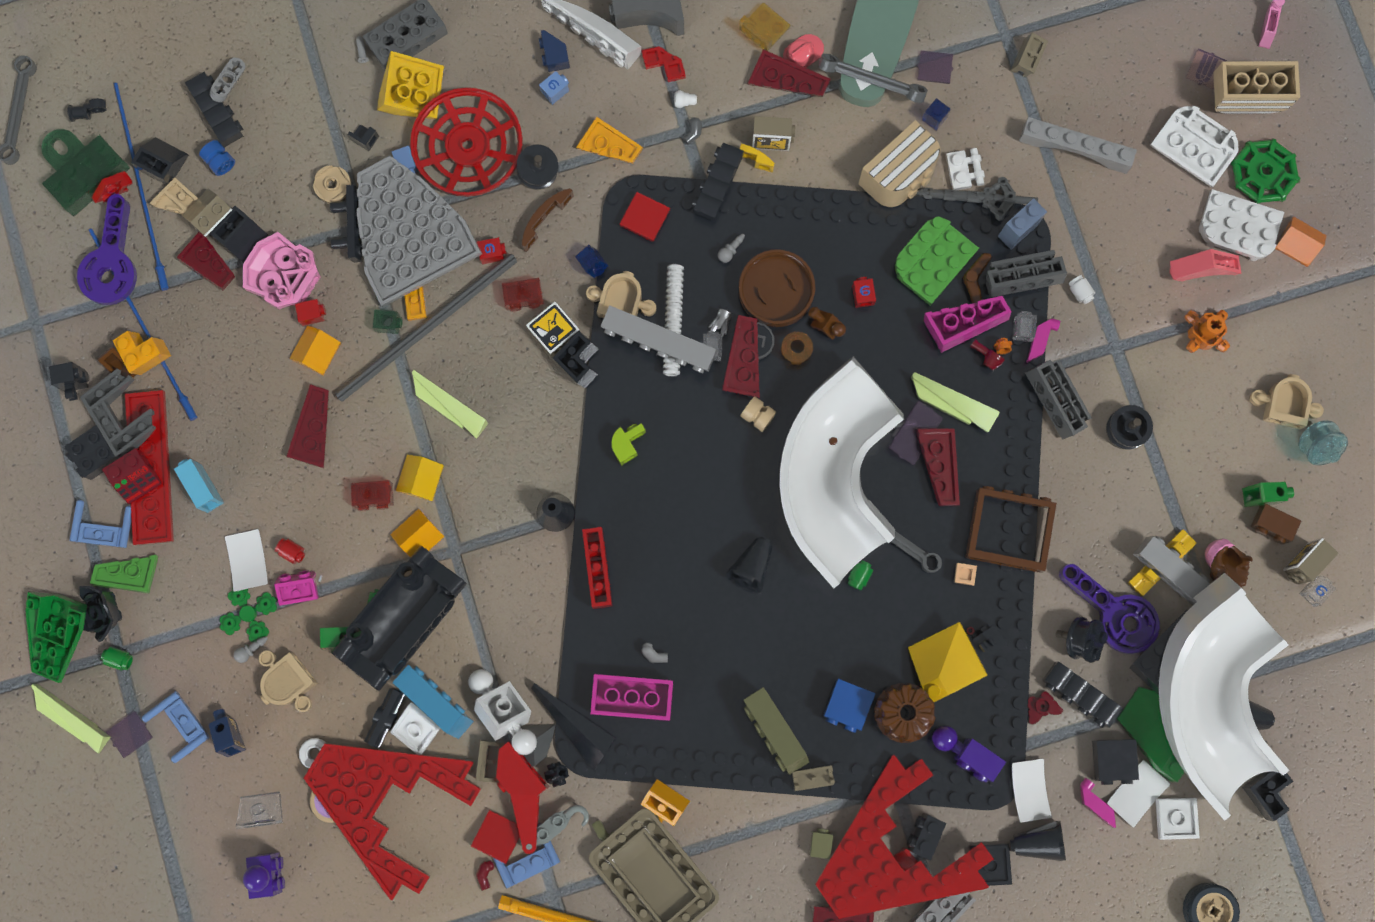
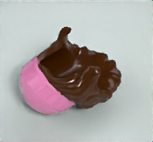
M1218 539L1211 542L1207 546L1204 555L1207 565L1211 568L1210 577L1212 580L1215 581L1225 573L1243 589L1242 586H1246L1247 576L1249 575V563L1253 561V558L1241 552L1227 539Z

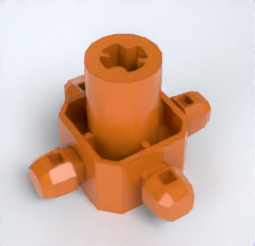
M1190 310L1184 316L1185 320L1192 324L1187 330L1188 338L1191 340L1187 344L1186 349L1190 353L1197 351L1199 348L1209 350L1214 345L1217 346L1216 349L1224 353L1230 347L1229 342L1226 339H1222L1227 333L1225 320L1228 318V313L1226 311L1220 310L1215 315L1213 313H1205L1199 318L1196 312Z

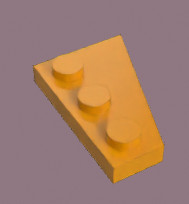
M598 117L595 118L576 147L582 151L632 164L643 150L642 146Z

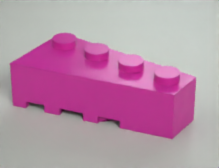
M1003 296L973 304H963L960 307L945 308L933 313L932 311L927 312L924 315V323L942 353L1009 320L1011 310Z

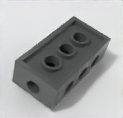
M417 0L365 34L363 38L385 70L391 51L413 57L447 35L448 32L445 24L428 0Z

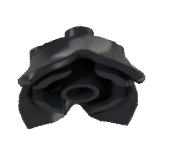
M79 586L80 597L87 605L83 630L96 632L95 639L98 642H102L109 631L117 625V622L122 620V613L118 610L115 594L113 592L100 591L92 586Z

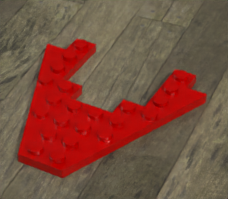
M328 743L323 745L303 778L392 901L402 885L420 894L430 875L379 846L389 827L373 817L391 786L394 784L410 794L418 779L422 777L469 806H472L482 789L465 779L474 764L473 761Z
M895 755L891 757L816 882V887L838 919L989 888L978 870L994 860V858L982 842L932 877L921 860L904 872L881 838L897 827L886 812V809L933 776L922 759L905 770Z

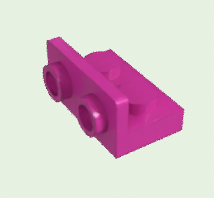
M303 570L298 574L290 575L286 573L277 577L274 586L279 606L318 599L315 571Z

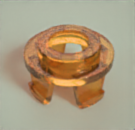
M802 332L788 334L782 342V355L794 365L802 364L811 356L813 351V343L810 337ZM794 340H801L804 343L805 347L801 353H794L791 350L790 345Z

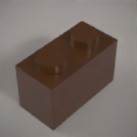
M1268 504L1259 506L1250 527L1256 529L1255 532L1258 534L1269 535L1273 537L1275 542L1285 544L1293 542L1301 520Z

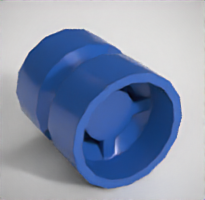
M218 140L207 143L199 153L203 161L209 165L210 169L217 176L226 174L235 165V159Z

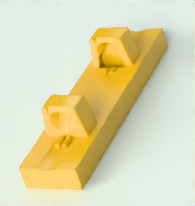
M1182 529L1165 546L1169 549H1175L1180 554L1179 558L1181 559L1197 542ZM1145 565L1127 583L1142 597L1161 578Z

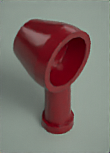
M977 339L970 346L985 355L983 364L991 370H995L1005 361L999 354L979 343Z

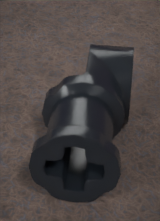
M99 98L91 99L88 103H84L81 106L68 105L67 107L71 122H75L76 119L85 118L91 120V114L107 111L106 100Z

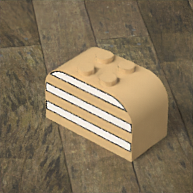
M1298 61L1222 62L1213 73L1215 110L1218 113H1279L1291 108L1300 98Z
M915 120L862 168L859 185L883 206L895 207L902 204L908 198L912 199L917 194V189L921 186L925 187L931 180L930 177L934 173L940 155L938 141Z

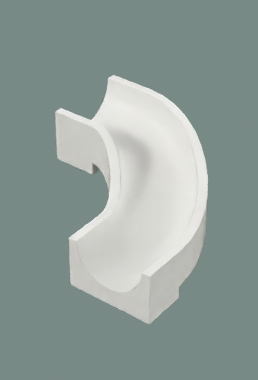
M851 357L830 375L804 403L787 436L780 467L781 502L790 532L808 560L833 588L839 585L844 576L866 555L886 542L889 543L895 538L894 527L873 503L865 497L860 482V468L868 450L904 420L903 413L854 357ZM831 437L837 438V444L830 445L829 439Z
M1225 573L1194 597L1196 603L1183 615L1175 626L1163 654L1159 677V705L1162 723L1171 750L1193 784L1224 820L1231 816L1229 813V803L1233 794L1245 781L1263 772L1274 771L1284 775L1289 771L1260 735L1254 722L1248 699L1249 682L1254 672L1286 648L1288 644L1245 596V591Z

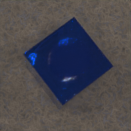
M936 98L925 111L922 120L937 131L947 119L951 109Z
M591 245L586 246L575 256L585 272L594 278L601 275L604 269L608 267V264L598 250Z

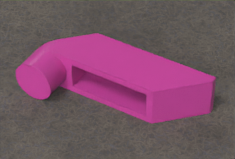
M1052 318L1035 328L1027 363L1044 354L1050 330L1058 331L1060 320Z
M1085 778L1080 784L1082 804L1109 826L1116 828L1114 809L1091 792L1095 784Z

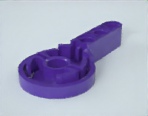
M113 194L108 198L101 246L84 257L77 271V281L82 293L90 300L102 305H113L125 300L134 290L137 281L135 265L124 254L130 204L119 194ZM122 202V205L116 208V204ZM116 220H120L117 226H113ZM117 238L116 243L111 245V240ZM107 271H113V280L109 283H103V274Z
M1068 564L1059 570L1061 581L1099 612V620L1103 623L1105 632L1108 634L1106 643L1111 648L1121 653L1132 654L1148 649L1155 642L1160 630V621L1155 608L1146 599L1136 595L1114 597L1075 564ZM1067 568L1071 569L1074 573L1072 579L1068 578L1065 574ZM1082 581L1088 583L1089 588L1087 591L1082 590ZM1098 593L1104 597V602L1102 604L1098 603L1096 600V595ZM1126 617H1133L1136 620L1137 627L1132 632L1124 627Z

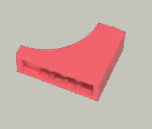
M1214 249L1170 261V274L1173 280L1182 282L1206 276H1235L1242 274L1239 255Z

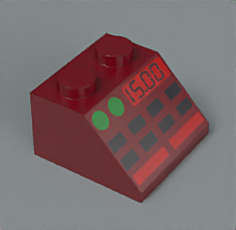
M136 448L102 469L110 484L127 504H131L162 484L144 453Z

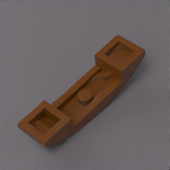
M565 189L553 195L532 215L522 238V247L525 252L538 239L535 230L556 206L563 210L574 197L572 189Z

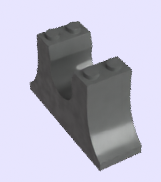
M611 0L612 4H609L611 24L615 23L618 29L639 25H653L668 29L677 36L684 35V17L680 0Z

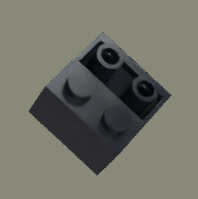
M155 137L139 148L131 163L139 171L168 185L176 178L189 155Z
M234 206L232 211L210 232L220 244L243 263L256 243L268 237V234L237 206Z

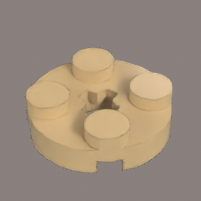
M325 166L316 173L313 188L317 196L328 204L343 201L346 198V185H351V179L343 168ZM330 181H337L335 188H328Z

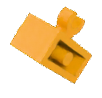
M657 779L646 794L641 805L657 815L661 823L665 820L672 826H675L690 800Z

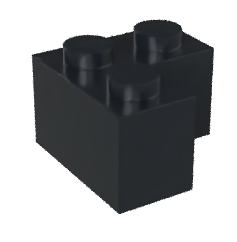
M580 331L553 357L568 375L583 388H586L598 375L586 362L599 348Z
M1274 771L1263 772L1242 787L1265 820L1276 821L1290 810L1278 794L1293 782L1288 773L1282 775Z

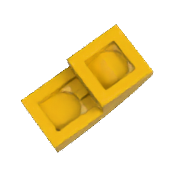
M741 143L740 149L744 151L743 158L756 161L755 168L773 173L775 163L767 155Z

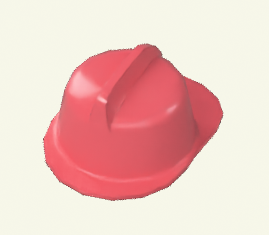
M805 34L786 47L783 58L807 68L821 57L824 52V44L817 36Z

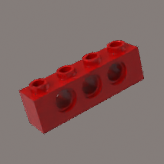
M602 527L582 529L592 608L611 607L613 605Z

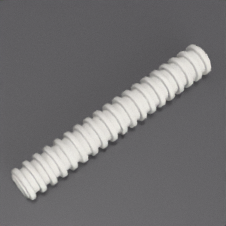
M671 264L667 266V270H669L667 276L669 277H667L668 283L666 284V287H668L666 289V293H668L666 299L668 300L666 301L667 306L665 308L667 310L665 312V316H667L665 318V322H667L665 327L681 334L680 328H682V325L680 323L682 319L680 317L682 313L680 311H682L681 305L683 304L681 301L683 299L681 295L683 293L681 289L683 284L681 282H683L682 276H684V273L682 271L684 267L678 264ZM668 356L667 359L663 360L665 362L663 374L667 376H677L680 374V371H678L680 365L675 362L676 358Z

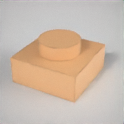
M957 563L954 583L974 586L977 566Z

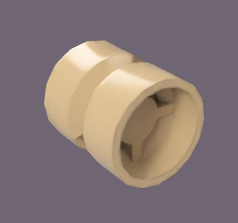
M753 397L742 412L741 417L749 423L754 422V427L763 432L777 412L769 406L764 407V402L757 397Z

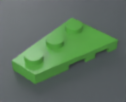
M152 555L141 559L133 558L128 561L97 564L94 566L90 584L149 594L158 556Z

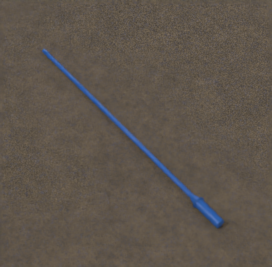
M114 83L127 142L133 160L135 154L118 84ZM134 166L156 258L155 270H157L161 290L165 291L169 289L164 270L165 266L162 265L159 258L139 171Z
M89 229L91 236L93 237L97 247L99 248L101 246L99 240L97 239L94 231L92 229ZM128 296L126 300L128 301L138 322L140 323L147 338H151V335L149 334L139 313L137 312L134 304ZM165 361L161 362L178 393L179 402H181L190 421L197 419L198 417L189 403L188 397L181 392Z

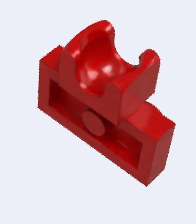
M125 171L102 179L92 199L95 203L107 202L108 198L114 193L120 195L129 191L127 187L132 185L133 182Z

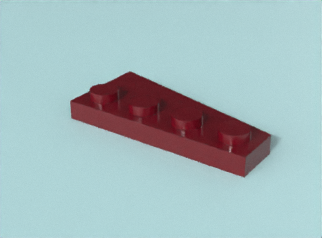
M763 49L748 81V85L823 97L831 79Z
M738 315L722 390L760 398L757 319Z
M310 384L286 456L287 458L324 469L329 390Z
M917 429L916 434L938 505H960L955 429Z

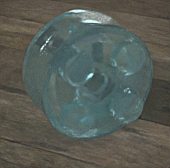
M1308 421L1307 429L1299 438L1298 446L1300 450L1306 454L1307 459L1313 465H1326L1337 462L1348 446V439L1345 434L1340 432L1338 425L1333 421H1320L1315 424L1312 421Z

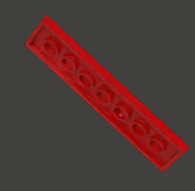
M158 390L125 394L127 426L150 408L154 410L155 415L152 416V425L156 429L137 449L144 453L162 482L161 485L131 503L133 545L174 542L165 391Z

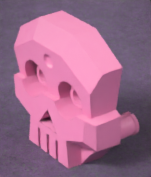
M276 232L257 242L244 262L243 288L246 291L264 297L268 304L279 310L296 303L305 302L314 289L315 284L321 278L315 264V254L300 244L295 246L279 232ZM285 257H289L287 262H284ZM274 280V284L269 286V282Z

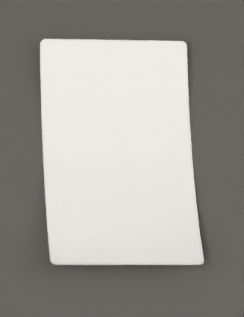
M256 529L225 536L231 566L233 591L268 584L259 530Z
M1044 759L1012 763L1013 789L1020 822L1051 818L1052 815L1045 785Z
M1145 760L1138 765L1139 780H1133V784H1121L1107 802L1132 827L1136 826L1142 816L1156 801L1155 799L1170 786V783Z

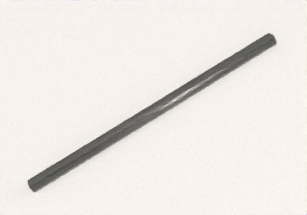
M509 254L338 390L335 393L340 401L347 399L515 265L517 259L514 255Z

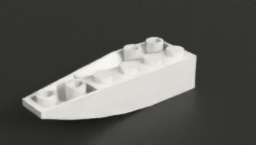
M541 0L545 11L548 13L552 12L561 23H567L571 26L574 33L577 35L581 34L590 45H596L600 48V52L607 57L613 58L619 67H625L628 70L642 54L641 46L598 15L563 0Z

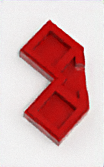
M660 46L641 50L646 70L664 66L668 82L686 78L681 58L670 54Z

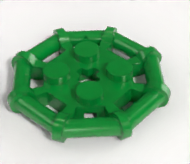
M1274 138L1264 141H1247L1244 148L1231 162L1235 189H1239L1257 204L1285 201L1287 195L1301 179L1298 176L1296 154L1291 153ZM1268 148V151L1266 153L1258 152V149ZM1274 150L1277 151V152H1278L1279 154H1281L1282 156H1284L1285 158L1282 159L1280 156H1278L1276 153H1274ZM1250 152L1253 156L1249 162L1244 161V158ZM1285 163L1289 164L1290 173L1285 171ZM1268 167L1270 175L1264 174L1262 168ZM1241 168H1246V178L1244 180L1242 179ZM1285 179L1288 183L1282 189L1280 183ZM1251 183L1258 189V192L1256 193L1246 184ZM1274 189L1275 194L1263 195L1264 191Z

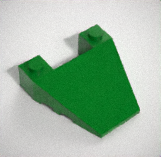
M1138 687L1117 717V720L1130 738L1137 741L1139 750L1146 756L1151 766L1169 781L1178 782L1184 774V770L1179 765L1176 757L1172 755L1173 752L1162 723L1159 695L1152 690Z

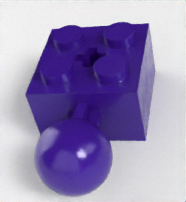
M940 726L933 733L932 740L935 747L941 751H954L956 754L953 758L957 760L956 764L964 770L973 771V776L981 782H993L1006 761L972 738H966L961 743L958 740L956 731L950 726Z
M280 852L258 854L246 858L247 870L243 875V884L248 889L249 899L271 897L283 892L285 879L281 875V869L284 866V862Z

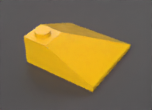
M391 51L379 92L377 110L393 115L417 117L427 103L440 95L444 66ZM439 105L428 114L427 119H437Z
M960 622L908 647L921 686L933 702L987 676Z

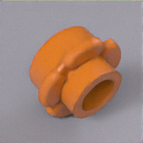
M1007 338L998 339L994 344L997 354L1009 353L1012 350V341H1008Z

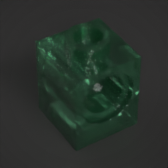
M374 310L373 329L375 332L399 334V328H402L403 319L397 311ZM392 318V323L389 326H385V320Z

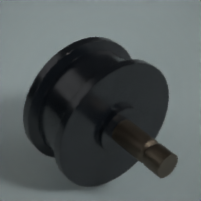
M536 144L526 147L519 154L517 159V175L526 187L541 190L549 187L555 181L558 173V159L550 148Z

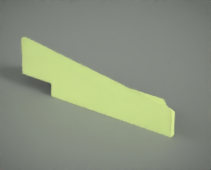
M415 370L412 371L415 392L418 398L463 429L465 427L475 438L480 436L488 425V422L483 417Z
M914 372L911 376L919 400L968 425L973 422L987 433L1000 413Z
M39 684L31 685L34 690L36 709L82 742H86L95 752H101L111 736Z

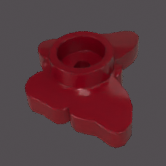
M1047 691L1041 693L1037 698L1032 696L1028 699V723L1031 725L1038 723L1042 716H1047L1048 714L1059 715L1063 712V708L1058 705L1057 701Z

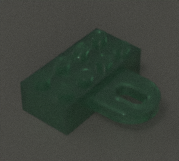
M57 129L47 134L42 142V154L56 170L42 184L72 216L77 215L93 201L92 196L102 179L123 171L127 172L131 168L100 134L85 146L72 132L65 129ZM58 140L63 141L68 147V152L64 155H60L54 149V143Z

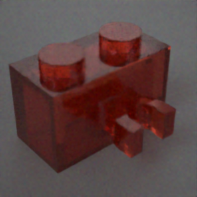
M539 278L502 283L507 310L512 312L520 311L523 307L533 309L544 304Z
M390 480L351 483L352 507L357 508L358 511H368L369 507H377V510L389 509L388 506H394L393 483Z

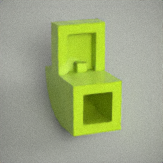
M642 423L639 425L633 424L627 428L628 432L626 433L620 427L613 435L612 449L621 466L638 456L631 442L646 433Z

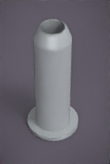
M358 36L356 39L359 55L358 62L366 63L369 59L366 57L364 39Z

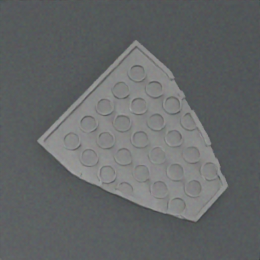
M388 156L357 173V182L359 184L357 189V197L359 198L357 219L363 246L364 271L382 307L482 255L467 222L421 177L417 176L393 157Z

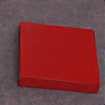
M636 192L620 222V226L654 242L670 208Z
M489 810L471 847L507 864L520 838L518 826L516 823Z

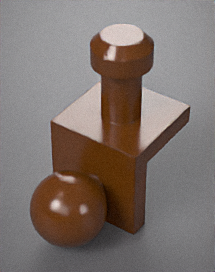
M812 307L809 310V316L815 318L810 325L812 328L823 331L832 340L835 336L841 337L845 334V325L833 314L822 311L818 307Z

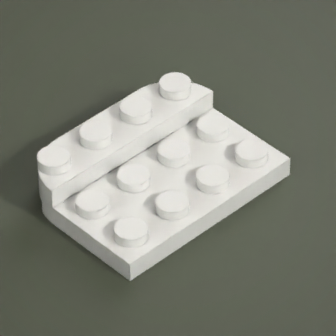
M1196 106L1178 108L1150 146L1212 188L1238 153L1236 134L1199 111L1200 108Z
M1212 189L1201 219L1199 233H1201L1202 238L1207 243L1206 245L1210 248L1218 247L1249 257L1250 261H1256L1267 257L1276 248L1277 244L1275 242L1284 212Z

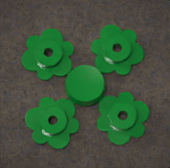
M248 589L229 592L228 599L232 601V605H239L242 608L240 609L239 616H235L233 613L221 616L220 629L225 631L227 635H233L235 631L240 630L239 624L242 620L244 622H251L250 628L246 630L251 642H256L258 639L268 636L269 629L265 627V623H258L254 620L257 616V611L263 612L264 615L275 612L277 610V605L275 604L277 598L272 597L270 593L266 592L262 597L257 598L258 604L255 609V607L247 605V600L251 597Z

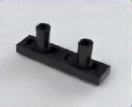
M352 184L346 185V201L330 203V210L333 214L347 212V237L331 238V247L333 250L347 248L348 259L357 263L362 262L363 246L361 245L357 219L359 198L357 197L358 188Z

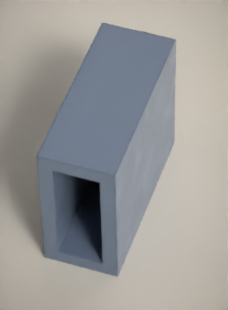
M1033 198L1005 224L998 237L1010 249H1013L1039 225L1047 211Z

